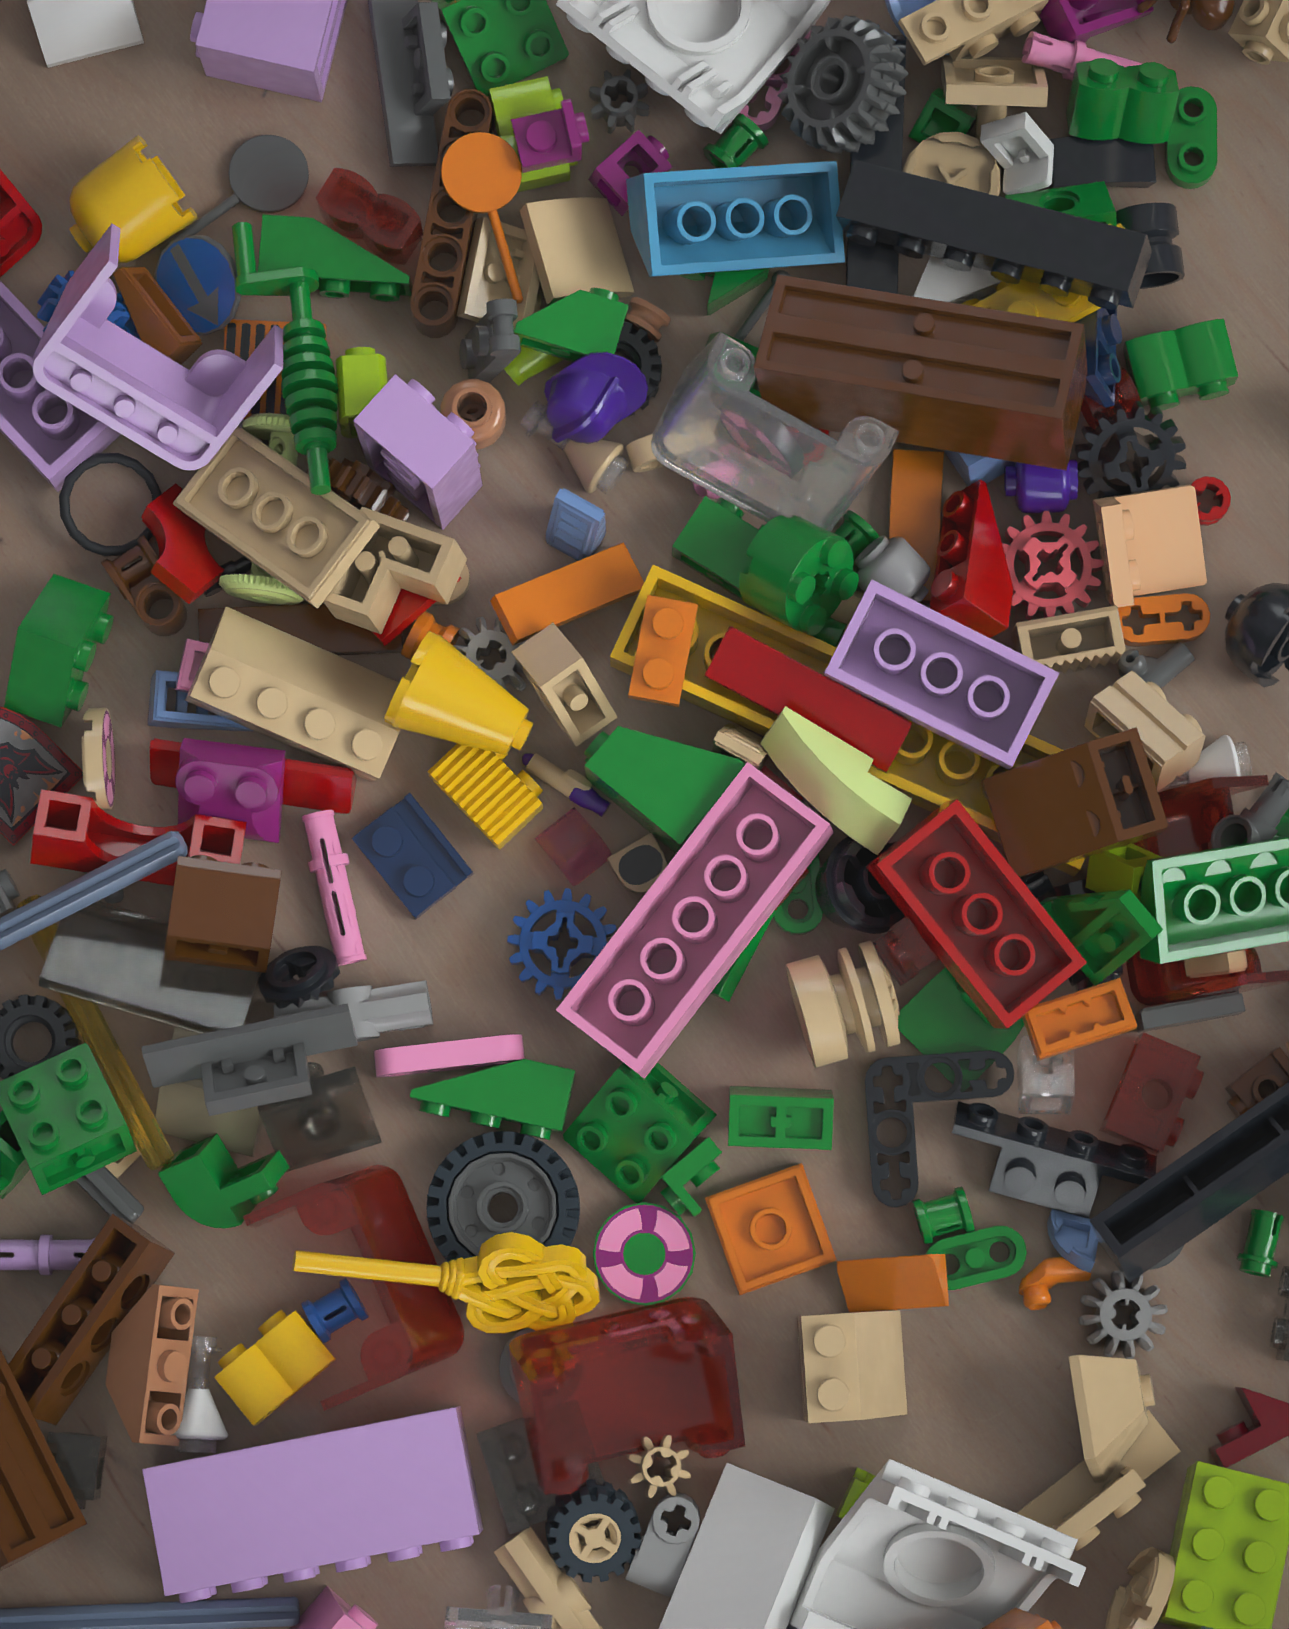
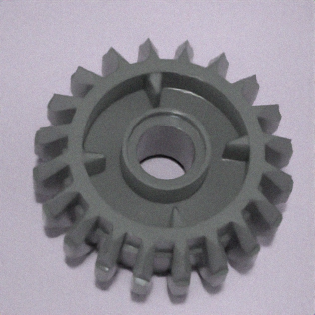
M845 15L842 20L828 17L825 27L821 25L811 26L810 40L806 38L797 39L800 47L797 55L786 56L791 63L790 71L779 76L787 84V88L777 96L783 103L787 104L781 114L787 121L791 122L790 130L794 131L796 136L805 140L806 144L816 149L822 148L830 153L841 154L843 150L858 152L861 143L865 145L874 144L876 130L880 132L889 131L886 123L889 115L900 114L895 102L897 97L907 93L899 85V82L909 73L903 66L899 65L905 55L895 46L896 40L890 33L880 29L878 24L868 19L864 21L856 16Z

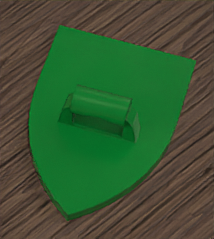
M944 968L933 977L900 1010V1015H898L899 1031L923 1055L989 1050L998 1051L1003 1054L1024 1027V1021L1021 1017L1008 1029L994 1028L947 968ZM970 1060L959 1061L958 1063L963 1075L960 1091L964 1092L971 1086L969 1080H977L995 1060H986L985 1068L979 1071H969ZM945 1063L933 1064L953 1085L955 1075L951 1067Z

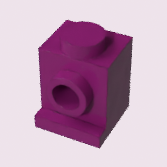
M638 129L595 168L588 180L615 210L623 216L629 211L626 179L630 178L623 168L625 166H634L642 174L669 172L673 166L668 162L669 154L665 147L651 135L646 138Z

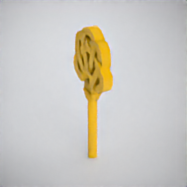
M514 1232L494 1235L481 1244L478 1256L465 1259L460 1257L456 1260L443 1262L440 1266L295 1250L293 1256L292 1270L296 1272L438 1287L439 1291L445 1292L447 1296H451L455 1300L464 1301L467 1319L474 1328L485 1333H508L527 1327L538 1332H558L569 1327L576 1317L592 1311L600 1302L597 1276L586 1267V1256L578 1248L562 1244L545 1247L528 1235Z

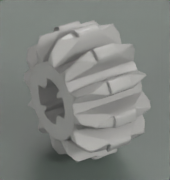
M484 617L476 618V626L479 631L477 635H474L469 629L462 627L458 633L468 646H453L504 689L507 690L505 685L510 683L516 690L523 691L526 688V683L517 672H524L513 656L512 651L525 642L512 646L507 634L504 633L505 630L498 617L495 620L494 630L487 629ZM491 649H498L501 659L506 658L505 662H497L493 670H487L484 660H479L480 656H489Z
M1120 1270L1113 1271L1111 1273L1113 1290L1101 1278H1096L1092 1284L1101 1298L1097 1299L1090 1295H1082L1080 1299L1083 1305L1095 1308L1094 1315L1080 1316L1078 1318L1079 1324L1091 1325L1096 1323L1098 1327L1087 1336L1086 1341L1093 1345L1106 1336L1107 1340L1103 1347V1355L1107 1357L1114 1355L1119 1341H1121L1124 1358L1133 1359L1135 1357L1133 1340H1136L1143 1350L1149 1352L1154 1348V1345L1145 1332L1148 1330L1158 1335L1165 1333V1326L1151 1320L1152 1315L1167 1313V1305L1158 1304L1150 1306L1148 1301L1157 1296L1160 1289L1157 1285H1152L1140 1293L1139 1289L1143 1282L1142 1274L1128 1283L1127 1288H1125L1122 1272ZM1117 1301H1120V1306H1126L1130 1303L1134 1308V1311L1129 1315L1133 1324L1127 1329L1126 1324H1118L1116 1327L1111 1320L1117 1314L1113 1307Z

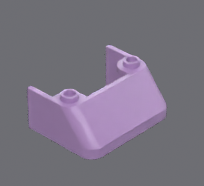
M111 223L68 281L35 351L33 362L34 377L45 389L175 467L183 470L200 469L211 461L282 371L283 329L274 325L247 361L229 351L217 349L201 355L189 370L108 321L107 318L113 311L117 298L116 287L109 277L118 267L121 229Z

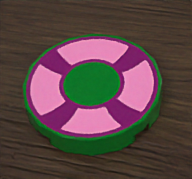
M647 1202L623 1206L607 1217L596 1234L593 1249L596 1273L606 1289L626 1303L642 1306L665 1302L680 1292L693 1273L696 1256L692 1233L682 1218L663 1205Z

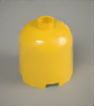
M139 135L81 178L72 188L69 197L70 212L76 222L69 230L86 253L94 248L111 223L121 228L118 263H128L139 258L198 219L192 207L185 211L181 208L178 201L186 195L160 158L156 155L152 159H147L141 152L148 145Z

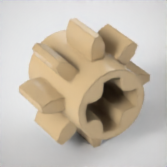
M665 1434L661 1439L660 1446H654L647 1436L641 1437V1444L644 1450L639 1455H626L627 1460L636 1463L637 1473L628 1478V1482L638 1483L643 1481L646 1483L645 1497L652 1499L658 1486L663 1487L669 1496H676V1488L673 1483L678 1477L683 1479L691 1478L689 1472L681 1470L680 1461L687 1457L689 1451L678 1450L674 1452L670 1449L672 1443L671 1435ZM653 1453L657 1457L669 1458L670 1464L664 1468L666 1477L663 1480L660 1476L648 1475L647 1468L653 1464L651 1458Z

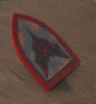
M0 706V833L14 846L35 825L41 789L67 793L83 777V770L33 722L19 713Z

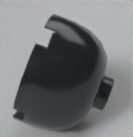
M1270 583L1255 588L1247 595H1238L1231 602L1225 614V619L1228 620L1225 630L1226 651L1232 663L1264 688L1280 681L1272 674L1283 663L1285 668L1289 670V584Z

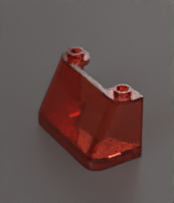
M697 1297L676 1298L657 1304L526 1333L516 1337L509 1344L513 1375L537 1481L545 1495L551 1493L564 1495L577 1491L580 1485L589 1478L588 1464L644 1451L641 1444V1437L647 1436L655 1447L660 1446L661 1439L665 1434L671 1435V1444L684 1441L689 1449L705 1458L722 1457L729 1450L745 1447L733 1333L712 1306L704 1299Z

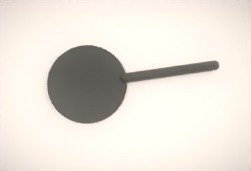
M261 135L244 142L235 151L229 165V181L234 194L164 244L160 249L161 253L171 241L186 235L197 234L240 201L253 210L266 213L279 212L294 205L304 194L309 180L308 164L302 151L290 140L276 135Z

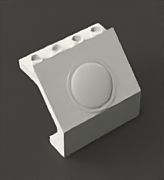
M558 0L556 5L567 13V19L574 27L583 32L592 33L606 44V50L613 58L621 63L631 64L646 76L645 81L653 90L662 95H669L685 108L686 115L693 122L703 127H709L721 134L786 60V56H789L799 45L797 39H804L811 31V26L815 25L831 0Z
M889 1459L819 1548L789 1624L797 1629H982L1014 1607L1028 1612L1055 1579L1059 1578L1079 1587L1086 1567L1070 1560L1078 1539Z

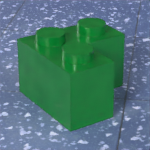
M56 574L52 575L17 629L4 703L5 708L60 728L72 710L77 712L81 710L89 688V683L82 681L83 674L89 670L96 652V644H105L113 625L114 616L107 614L111 593Z

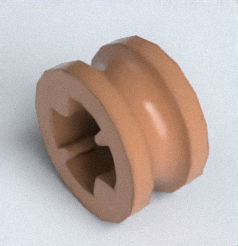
M632 297L629 302L632 309L630 313L626 314L624 321L633 323V329L637 331L640 328L645 330L650 341L654 339L655 343L659 342L662 337L659 330L662 326H668L671 318L652 303L638 297Z

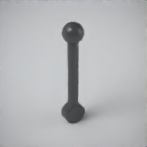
M778 270L772 275V285L735 334L734 338L744 341L770 305L777 274L790 276L788 272ZM723 350V355L730 358L732 352Z

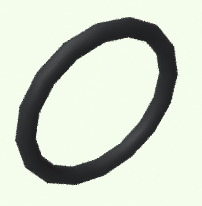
M98 453L84 460L66 476L59 495L60 517L69 536L85 550L102 556H121L138 545L137 539L124 545L104 546L90 541L77 529L70 513L69 498L74 483L86 470L98 464L118 463L132 468L145 480L152 494V501L159 497L162 492L153 473L137 459L120 453ZM146 527L139 537L144 535L147 541H149L153 533Z

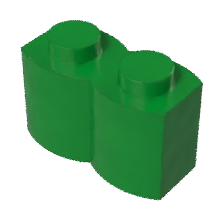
M1097 58L1092 61L1076 63L1066 111L1069 134L1089 140L1120 138L1141 144L1168 142L1179 94L1176 72L1156 62H1146L1141 65L1124 67L1112 60Z
M1224 318L1199 322L1176 330L1140 336L1125 341L1122 349L1135 401H1140L1143 406L1149 405L1150 410L1155 406L1160 408L1161 411L1176 407L1180 404L1179 398L1187 395L1198 394L1200 400H1210L1224 396L1229 393L1228 386L1234 385L1238 378Z

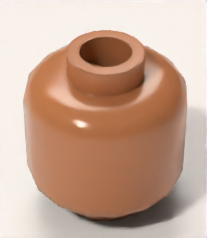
M465 379L452 385L443 396L440 413L445 417L451 412L456 414L474 431V435L471 438L477 444L475 446L476 450L484 449L494 444L502 435L506 425L505 403L500 392L490 383L480 379Z

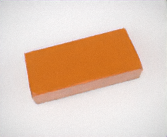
M945 1254L837 1261V1272L849 1313L949 1306Z

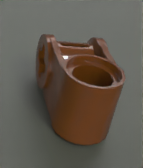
M142 535L137 539L138 545L113 561L107 558L101 564L124 599H128L144 625L153 634L171 636L178 633L184 627L187 620V608L181 597L150 573L159 558L145 536ZM160 599L173 601L172 612L167 617L153 619L149 616L150 608L156 601Z

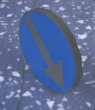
M190 234L171 241L159 256L155 269V280L197 335H208L224 329L235 317L241 295L235 291L236 265L226 249L220 243L203 235Z

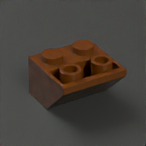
M205 855L192 857L178 856L163 959L266 973L282 870L271 869L264 864L256 862L244 864L220 862Z

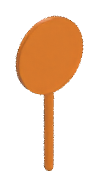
M485 132L470 133L457 139L448 148L441 165L442 183L449 197L460 207L471 212L488 213L513 300L520 304L523 301V296L497 211L506 206L519 189L522 178L520 160L515 150L504 139Z

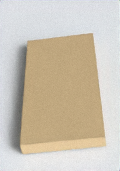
M237 426L211 461L197 470L172 503L180 511L317 609L380 528L373 519L333 491L323 495L312 494L307 473L239 426Z

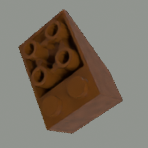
M1137 727L1077 745L982 780L1006 860L1019 877L1161 835L1169 827Z

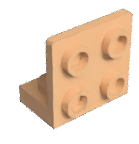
M1192 485L1093 499L1098 542L1100 544V558L1104 560L1102 572L1107 601L1112 606L1124 607L1135 605L1134 596L1203 586L1207 583L1196 491Z

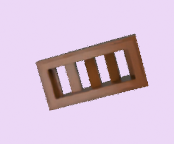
M120 267L113 273L141 341L180 365L203 344L200 337L146 267Z

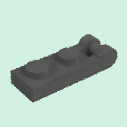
M496 299L487 302V313L465 335V339L461 340L459 350L460 364L462 369H468V379H480L490 383L521 353L520 336L514 334L513 322L517 319L518 312L517 301L513 299Z

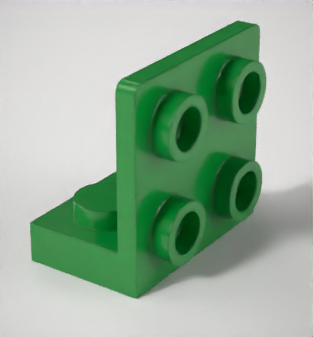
M430 0L431 2H438L439 17L448 26L475 89L481 91L487 97L489 96V89L514 84L567 58L569 55L546 0Z
M88 1044L78 1045L0 1081V1105L42 1195L137 1152L127 1123Z
M658 1062L645 1079L622 1063L564 1132L563 1139L635 1203H640L658 1183L661 1176L669 1170L717 1114Z

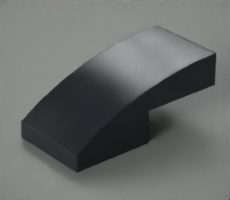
M1071 136L1049 139L1054 144L1052 184L1049 186V189L1105 181L1107 187L1148 188L1157 182L1153 144L1134 143L1120 138L1089 140Z

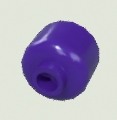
M1069 460L1067 471L1015 462L1014 466H1005V497L1015 496L1016 506L1022 513H1043L1044 511L1055 513L1065 511L1069 501L1075 500L1078 497L1077 460Z

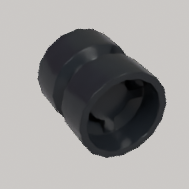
M1144 203L1117 210V225L1121 223L1125 229L1147 234L1152 249L1140 289L1165 286L1183 279L1185 273L1182 250L1178 245L1172 243V239L1179 235L1176 206L1169 203Z

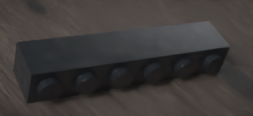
M859 160L854 162L836 214L844 233H847V238L858 244L875 246L876 241L894 246L898 253L907 257L922 259L924 254L942 258V262L945 265L956 270L971 271L973 266L991 271V276L1006 283L1019 284L1021 279L1037 283L1041 290L1055 296L1067 297L1069 292L1087 296L1088 301L1092 304L1110 310L1117 309L1118 305L1129 308L1134 307L1152 254L1147 234Z
M1289 1082L1089 1220L1100 1245L1129 1283L1289 1172Z

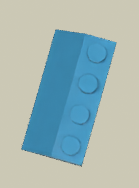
M837 161L642 173L626 179L630 230L649 277L845 263L843 229L836 217L840 205Z

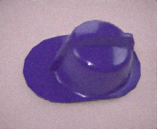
M608 352L587 354L552 375L546 381L544 394L548 401L547 418L553 427L552 440L559 443L565 439H570L585 444L600 441L615 424L638 410L646 401L648 384L645 375L636 364L623 356Z

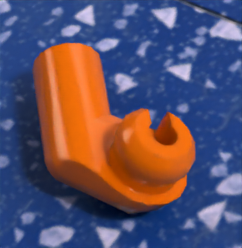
M1063 1257L1046 1258L1021 1279L1019 1294L1023 1296V1304L1029 1310L1044 1309L1051 1302L1052 1298L1049 1290L1057 1283L1089 1281L1092 1270L1091 1273L1081 1270Z

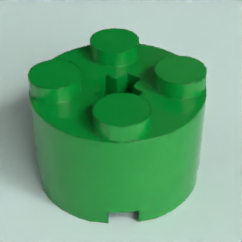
M793 514L791 518L780 515L767 522L759 530L748 547L746 556L752 558L748 574L740 572L739 589L741 597L748 606L797 631L816 635L823 629L826 621L836 611L841 601L851 598L858 587L859 575L853 571L852 548L844 538L804 518Z

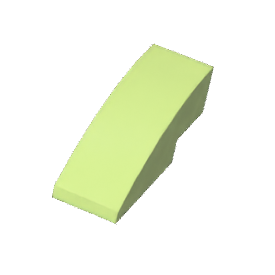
M785 706L760 744L777 768L811 805L849 837L878 855L900 827L912 798L868 773L874 760L873 758Z

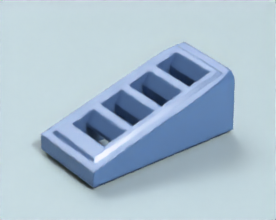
M560 488L555 496L548 522L546 542L579 561L595 554L606 534L605 513L603 509L565 488L563 490Z
M156 670L152 675L148 726L253 731L222 716L208 715V710L196 706V714L187 713L188 702L185 701L188 693L176 691L175 712L166 711L168 688H175L178 672Z

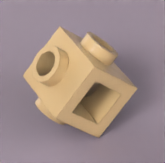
M1243 0L1228 34L1243 47L1242 53L1247 58L1264 65L1269 64L1271 61L1289 62V0Z

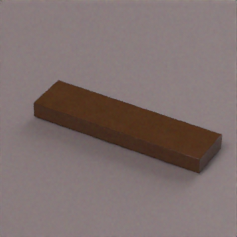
M324 603L318 609L311 604L230 607L335 655L401 653L403 648V631L390 643L384 645L370 630L335 618ZM224 608L198 609L200 642L210 643Z

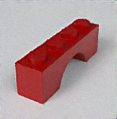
M41 789L33 831L30 864L89 873L169 831H178L184 838L188 848L186 857L205 855L220 862L240 864L247 822L195 814L189 820L173 826H141L109 815L98 807L93 797ZM177 861L138 881L174 886Z

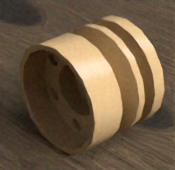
M871 940L858 944L861 967L856 969L846 947L838 949L839 973L831 976L819 955L786 964L793 1002L814 1068L847 1059V1035L857 1034L866 1053L874 1052L875 1042L872 1032L874 1027L879 1028L887 1048L900 1044L898 1015H900L896 993L889 971L878 957Z

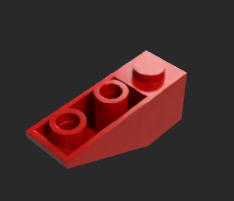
M980 479L965 489L951 494L943 506V521L940 541L937 546L935 576L931 586L930 609L991 638L1008 629L1014 588L987 484Z

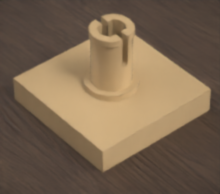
M950 55L942 56L941 79L945 104L977 105L975 138L979 140L981 125L1005 118L1007 116V106L1047 107L1048 84L1044 67L1025 64L1022 62V58L981 56L973 59L972 56H965L954 62Z

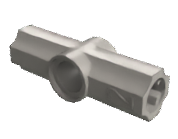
M426 980L373 989V986L367 985L327 992V996L319 997L318 1001L313 999L305 1001L300 1008L293 1003L283 1009H279L276 1004L273 1005L274 1018H280L348 1003L358 1042L379 1038L380 1033L405 1031L406 1029L424 1028L425 1026L433 1025L431 1001Z

